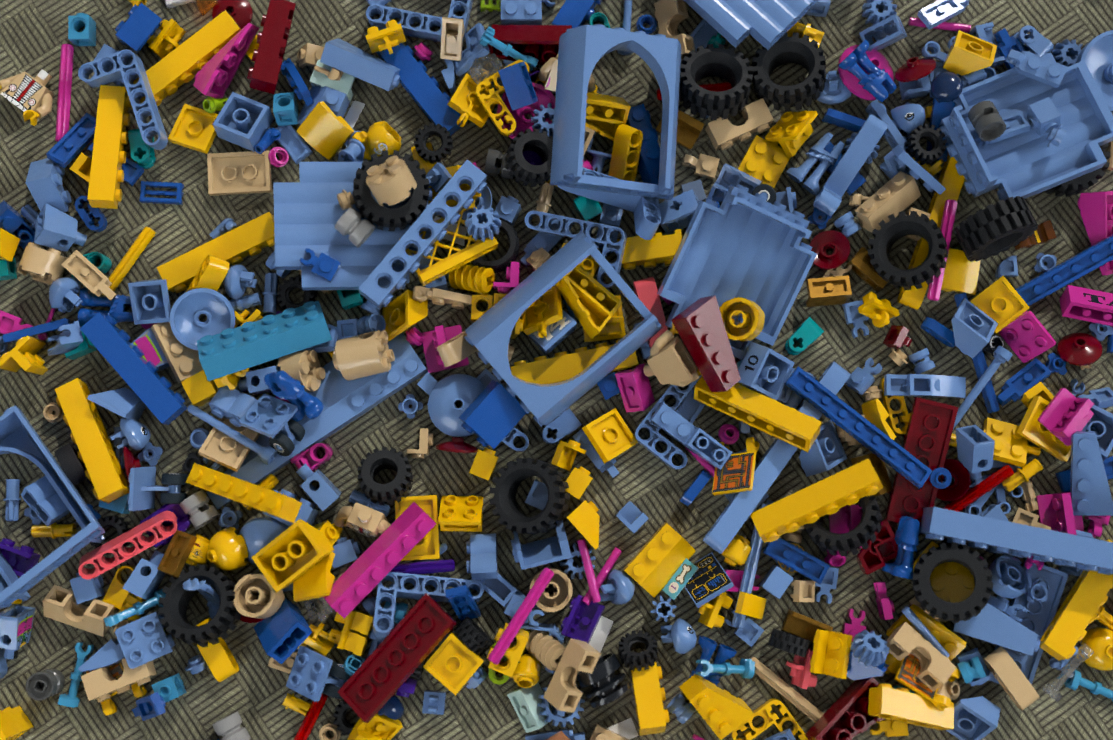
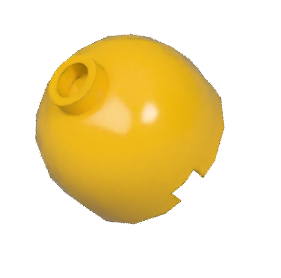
M230 526L220 530L209 541L208 560L221 570L232 571L247 564V562H244L245 558H248L247 545L241 534L237 535L234 532L237 530L235 527Z
M1096 627L1087 631L1082 639L1079 652L1082 660L1088 666L1101 671L1113 670L1112 630Z

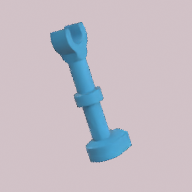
M488 26L479 44L484 47L489 44L503 52L502 55L506 57L510 56L515 60L525 61L529 65V71L536 67L539 61L537 58L523 55L513 49L512 45H506L493 37L495 29Z
M163 589L154 591V597L142 603L136 602L133 604V607L103 618L106 627H111L137 614L139 616L145 610L156 605L163 607V605L158 603L160 597L165 598L166 594L162 592Z
M83 642L76 644L77 661L74 672H71L70 675L72 680L68 694H60L58 705L67 707L79 706L80 699L76 696L80 681H82L81 676L84 674L78 668L86 662L88 655L94 651L93 644L88 645L86 652L82 650Z
M741 658L739 665H731L729 662L710 664L707 660H696V663L703 665V670L696 672L697 676L705 677L709 673H721L724 676L740 674L744 679H751L755 673V661H752V659Z
M1070 669L1067 672L1063 682L1065 687L1076 691L1080 685L1089 689L1091 693L1105 696L1113 702L1112 690L1103 687L1097 681L1092 682L1081 677V672L1075 669Z

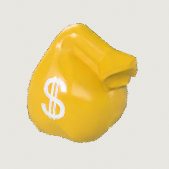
M386 121L376 122L369 127L368 132H356L352 136L353 139L362 142L365 147L363 159L371 160V155L375 153L378 157L382 156V151L388 150V155H393L394 150L400 151L401 149L400 135Z

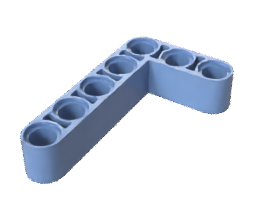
M452 0L448 18L463 19L466 34L473 0ZM378 4L370 5L366 10V17L370 26L378 27V30H383L388 21L399 18L401 20L398 24L401 23L404 35L441 42L442 17ZM458 11L464 12L462 16L455 15ZM375 14L381 15L379 19H371ZM415 22L421 23L420 26L416 28L411 27V25ZM439 26L440 30L433 32L431 28Z
M126 49L80 66L78 70L79 78L94 88L123 78L143 141L155 150H162L167 146L168 138L141 58L131 50ZM133 58L132 63L127 65L129 59ZM113 65V69L108 72V68ZM94 72L93 77L89 79V75ZM139 77V81L133 84L134 80ZM145 96V101L140 104V99ZM152 115L151 121L146 123L147 117ZM158 135L157 141L152 143V138Z
M872 114L869 115L814 199V207L832 217L842 201L843 194L889 124Z
M584 167L582 170V175L618 179ZM558 186L561 190L633 212L635 231L642 239L651 240L661 223L659 199Z
M530 211L526 214L525 224L528 228L574 238L577 235L571 232L572 225L579 223L581 227L580 232L582 231L587 235L591 242L604 244L602 255L606 260L610 252L617 254V260L611 266L620 274L627 241L626 232L621 228L540 211ZM535 215L540 217V223L537 226H533L531 223V219ZM555 219L560 221V227L557 230L551 228V223ZM599 227L601 235L594 239L591 236V231ZM619 231L622 238L619 242L614 243L611 236L614 232ZM599 266L597 281L606 288L614 287L615 284L613 282L610 284L603 282L605 272Z
M699 379L688 384L686 390H680L677 386L670 385L634 432V437L639 444L675 470L686 466L687 456L658 432L661 428L650 421L651 415L656 412L661 403H664L666 396L674 398L675 404L670 408L675 411ZM645 428L649 431V438L647 440H642L639 437L638 432L640 429ZM658 441H662L666 445V450L663 453H659L655 449V444ZM674 454L682 457V464L680 466H675L672 463Z
M389 572L378 583L373 633L376 637L382 639L386 638L392 631L396 598L420 600L427 593L437 602L449 603L445 590L448 587L455 588L467 585L468 589H475L478 592L477 596H473L475 602L478 603L484 591L483 586L475 580ZM384 581H391L393 586L386 588L382 583ZM405 583H412L415 588L407 590L403 585ZM433 585L436 591L428 592L425 586ZM387 601L391 604V607L383 609L379 604ZM380 622H385L389 628L380 630L377 625Z

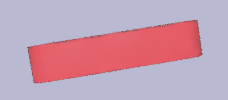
M654 277L633 281L636 296L656 316L658 322L663 327L648 340L650 349L656 339L668 330V327L665 325L666 320L660 297L657 294L658 289Z
M171 511L161 512L88 552L80 559L79 575L86 580L93 579L170 537L177 530L176 515ZM164 521H171L173 523L170 526L162 525ZM146 531H150L153 533V535L150 537H145L143 533ZM126 542H131L134 545L129 548L125 547L123 544ZM106 553H112L114 557L106 558L103 555ZM92 564L95 567L92 569H87L84 567V565Z

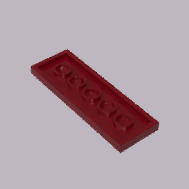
M919 397L914 399L903 448L932 471L936 468L944 467L958 407ZM896 471L885 519L899 523L902 516H909L917 519L921 525L923 508L934 507L938 488L931 484L930 476L922 488H917Z
M425 593L341 687L338 693L363 722L369 723L457 623L429 594Z

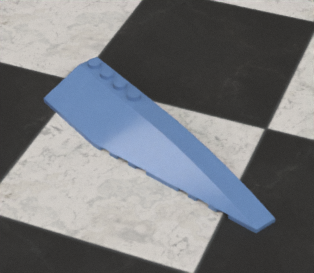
M401 333L387 343L389 349H392L395 355V361L391 362V370L388 372L348 381L345 380L339 370L335 369L332 360L323 367L325 369V378L321 380L318 390L308 392L322 401L324 405L323 410L314 419H309L305 415L298 421L305 429V435L301 441L296 439L293 441L295 446L293 452L289 456H281L277 453L274 461L267 465L260 460L261 458L258 457L256 452L250 450L238 472L228 468L224 473L255 485L258 484L269 474L275 473L290 463V460L316 443L324 441L428 372L427 368L412 345L406 340L404 333ZM260 434L256 443L262 447H269L270 437ZM206 492L217 510L232 501L211 492Z

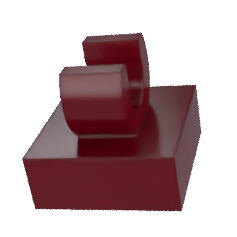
M891 325L883 344L891 348H901L903 345L909 347L912 339L907 337L909 329L904 326Z

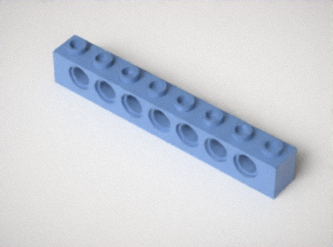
M466 160L358 288L359 293L380 309L382 305L386 307L393 299L391 294L396 288L400 290L407 282L406 276L410 272L413 274L419 268L421 258L423 256L427 258L433 251L434 247L432 245L436 240L441 241L448 232L446 231L447 227L450 224L454 225L461 217L459 213L462 209L465 208L467 210L474 201L472 197L477 192L480 194L487 186V175L469 160ZM461 184H468L471 189L463 191L459 186ZM453 199L457 202V206L449 207L446 202ZM440 215L444 218V221L436 223L433 221V217ZM427 231L431 234V237L429 239H422L419 234ZM414 247L418 252L410 256L406 253V249ZM400 263L404 266V269L401 272H396L392 269V266ZM386 279L391 284L388 288H381L378 283Z

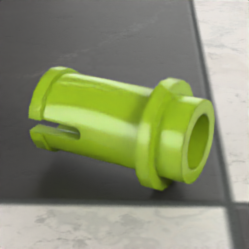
M207 97L203 101V109L208 113L221 111L225 105L223 102H227L228 98L214 99L213 97Z

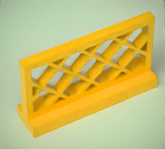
M474 202L467 210L463 208L459 213L461 217L457 221L456 231L447 232V234L454 236L451 246L441 244L437 240L433 244L435 248L432 256L429 255L427 257L431 259L429 267L420 270V268L416 270L422 286L497 249L498 242L495 237L493 240L487 237L483 242L478 239L475 241L472 235L468 237L458 234L460 223L465 224V220H462L463 213L470 209L473 211L474 207L477 208ZM442 217L434 222L442 223L444 218ZM423 231L419 234L421 235L423 233L422 239H425L427 231ZM456 237L468 240L466 248L461 250L453 247ZM437 247L448 249V257L444 259L434 257ZM409 248L406 249V253L410 256L418 252Z

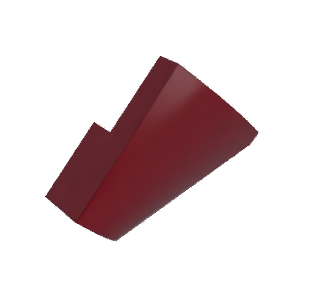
M886 519L880 523V533L874 532L877 538L874 543L868 540L869 547L866 550L862 548L857 554L859 567L866 575L886 566L885 562L897 556L898 546L894 540L895 535Z

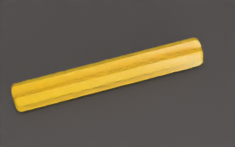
M144 227L109 276V281L112 283L109 288L112 291L117 289L156 234L151 228Z

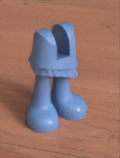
M829 132L810 148V152L805 153L808 158L798 168H789L786 171V174L791 179L801 183L817 160L821 161L814 172L802 184L807 191L815 196L820 192L818 183L822 175L830 165H834L845 145L842 141H839L830 153L827 152L824 148L834 136Z

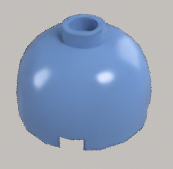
M1004 554L996 558L988 567V570L992 572V591L1002 598L1014 599L1025 594L1031 588L1032 580L1027 568L1023 570L1019 565L1022 562L1014 556Z

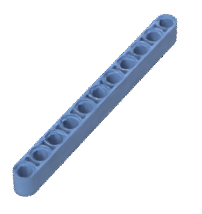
M833 361L824 371L818 382L837 395L849 378L850 373ZM803 400L797 411L812 416L817 420L822 416V413L806 400ZM776 438L755 466L753 489L751 491L737 492L705 535L703 542L721 554L798 448Z

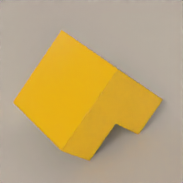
M204 370L181 381L192 405L198 407L210 402V398L214 397L218 391L213 380H207Z

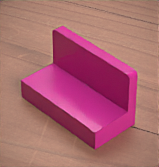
M644 363L639 364L634 369L615 373L626 413L644 411L655 402L649 378L643 370Z

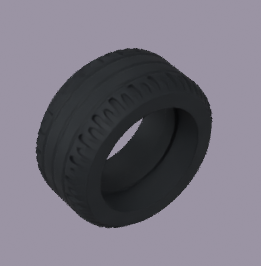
M499 218L501 220L499 230L505 233L509 239L510 247L507 254L495 261H487L479 257L471 261L474 266L492 268L497 273L510 267L511 262L516 260L519 253V238L514 227L502 218ZM468 240L464 241L465 248L467 246Z

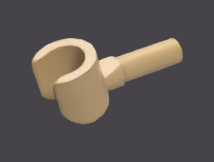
M317 65L314 67L315 71L327 75L331 80L339 81L344 73L333 67L331 71Z
M859 193L854 194L850 197L849 206L859 207L861 202H865L871 196H863Z

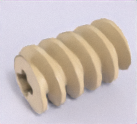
M533 630L529 634V639L525 646L531 655L551 671H556L566 649L547 632Z

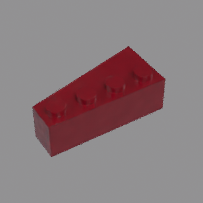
M492 25L491 28L495 29L494 38L506 45H512L513 49L523 55L537 58L539 60L537 64L544 65L550 58H556L559 53V37L567 29L572 28V25ZM488 44L490 57L517 61L510 56L502 55L503 52Z
M874 677L855 680L805 734L808 740H852L854 736L865 732L874 723L885 719L868 715L869 688L878 687V681Z

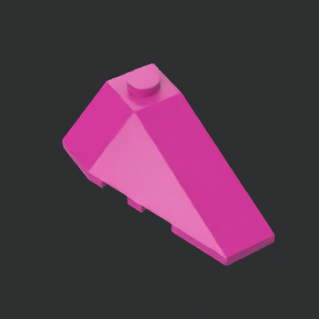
M248 23L197 72L193 86L206 96L216 99L223 98L259 27Z
M1113 191L1080 193L1078 208L1080 209L1090 243L1093 246L1113 235ZM1113 260L1099 267L1102 275L1113 274Z

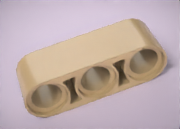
M465 331L437 347L445 367L454 365L478 351L475 346H471L464 338L467 335Z
M1000 646L983 659L999 684L1021 711L1040 698L1034 687L1003 647Z

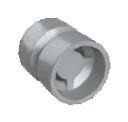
M351 207L341 216L334 228L343 236L349 234L350 242L358 248L369 238L376 226L369 220H361L362 214Z
M204 490L194 493L180 503L184 513L191 516L189 521L195 530L204 527L220 515L214 505H209L210 499Z
M238 711L212 724L215 732L223 736L221 740L251 739L246 727H240L242 718Z

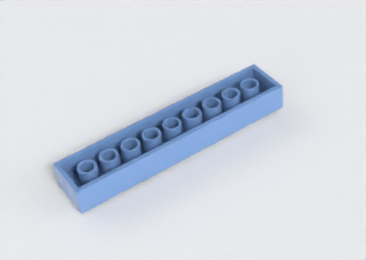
M938 507L923 508L919 533L926 534V539L938 541L946 538L947 543L951 544L952 542L958 543V545L968 543L969 547L976 549H987L990 547L989 551L1009 554L1011 551V556L1031 558L1033 556L1032 560L1054 561L1055 565L1076 566V569L1098 571L1097 573L1113 575V542Z

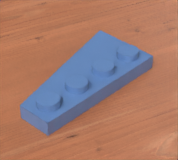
M1076 431L1071 435L1070 495L1074 516H1113V500L1097 435L1094 431Z

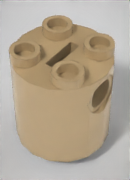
M376 330L339 339L336 342L332 356L335 369L339 370L345 380L348 381L391 370V362L395 361V355L393 350L388 347L387 332L385 330Z

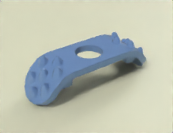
M194 578L193 580L188 579L183 582L185 590H198L208 601L209 615L213 619L219 609V595L211 586L205 584V580L199 582L197 578Z
M530 622L523 623L521 629L549 631L550 636L558 638L561 644L564 643V635L561 634L562 630H559L556 624L539 623L538 626H533Z

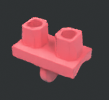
M808 649L805 658L795 655L793 662H786V666L792 667L790 676H792L791 684L806 690L808 687H816L818 680L817 676L810 672V659L813 655V650Z

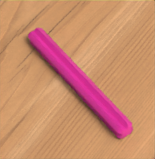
M71 44L61 45L56 142L69 131L74 47Z
M951 199L945 201L940 227L947 243V251H949L958 205L956 200ZM940 267L941 274L938 278L935 275L931 277L933 282L929 284L928 300H939L945 268Z
M549 568L543 569L488 656L490 662L498 664L554 576V572Z

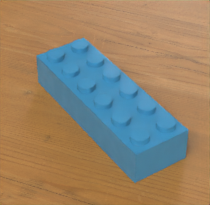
M318 300L306 302L303 306L297 308H288L276 315H267L255 322H246L234 329H225L213 336L206 335L197 340L199 361L207 380L211 381L330 341L332 337Z

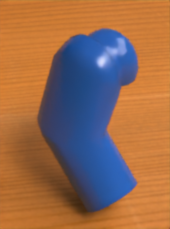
M275 128L267 129L261 140L254 146V150L258 154H262L274 140L280 139L281 132Z

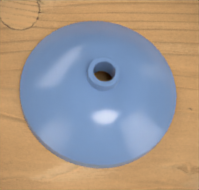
M195 288L183 293L173 304L170 312V326L174 336L180 343L198 351L197 340L206 335L213 336L228 328L234 329L235 313L229 300L218 291L209 288ZM205 314L207 319L201 321L199 315Z
M454 374L440 380L432 389L428 400V411L434 425L443 433L453 437H466L475 434L474 432L468 433L461 426L463 422L459 419V416L486 388L484 384L475 377L466 374ZM456 401H462L463 405L461 408L455 407Z
M266 517L254 518L245 523L239 535L243 536L247 545L248 558L246 559L258 568L251 557L289 527L282 522Z

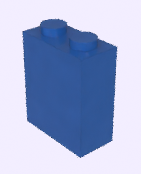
M492 380L459 416V419L463 422L461 426L468 433L474 432L478 436L476 440L484 448L489 446L495 449L527 412L500 383Z
M287 598L284 599L280 609L273 616L258 622L254 626V630L266 654L280 664H283L312 633L299 608Z

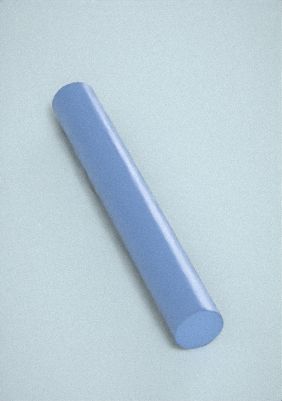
M908 606L904 607L901 612L927 641L931 642L941 654L948 658L950 654Z

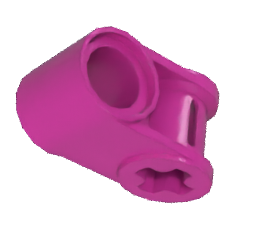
M316 443L293 457L290 461L296 465L298 470L306 463L314 472L319 466L331 459L333 450L328 444ZM320 447H323L326 451L323 458H319L317 455V450Z

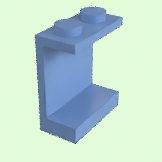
M563 520L555 521L557 523L556 531L558 536L522 545L518 533L513 531L514 539L511 540L515 563L520 562L521 570L572 558Z

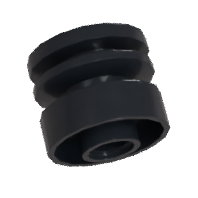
M614 652L604 656L601 655L593 673L580 671L577 674L576 678L581 687L592 686L586 693L587 698L594 697L590 701L592 708L615 701L631 688L629 680L621 682L626 678L625 673L614 674L620 667Z

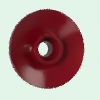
M218 0L213 7V19L224 10L228 12V10L234 9L230 16L241 30L252 21L253 11L247 0Z
M912 57L897 69L895 78L900 82L921 79L936 68V62L934 59Z
M828 230L821 232L812 239L809 245L813 247L811 251L817 253L813 264L821 269L830 270L838 268L846 262L850 254L848 239L838 231ZM828 251H834L832 255H827Z
M1086 333L1068 334L1058 343L1057 350L1059 356L1065 362L1072 365H1090L1099 360L1102 355V345L1099 340Z
M452 437L451 441L436 445V449L459 453L478 452V448L464 442V437Z
M124 446V461L128 480L130 469L141 467L140 460L134 459L130 449Z
M945 459L943 468L951 473L955 482L944 489H938L936 497L944 501H955L967 493L971 478L968 469L961 462ZM941 475L940 482H943L945 477Z

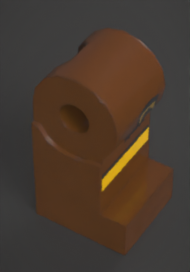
M1051 220L1039 224L1034 234L1014 246L1015 250L1030 248L1057 238Z

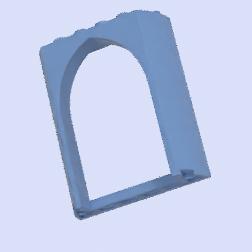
M602 24L570 28L559 37L550 185L671 200L674 197L682 51L681 43L678 39L667 38L663 34L649 35L644 31L630 32L620 27L614 29L605 28ZM614 50L633 52L640 56L654 73L660 87L662 96V127L658 185L582 175L587 91L590 76L596 63L603 56Z
M582 231L465 330L467 335L464 338L471 346H475L479 350V358L485 364H491L493 367L492 373L499 381L503 379L507 383L506 389L513 397L517 395L521 399L519 401L521 407L527 413L532 412L533 418L541 427L549 425L663 328L656 316L646 308L597 249L598 247L595 243L591 242ZM590 255L644 320L585 370L568 380L553 384H536L512 375L509 366L508 345L512 330L519 317L532 303Z
M16 405L6 409L0 417V455L19 454L35 463L45 474L82 530L20 578L17 577L0 551V609L11 606V603L18 599L22 601L28 600L31 597L27 592L29 589L90 542L101 543L105 539L103 537L104 529L24 413Z

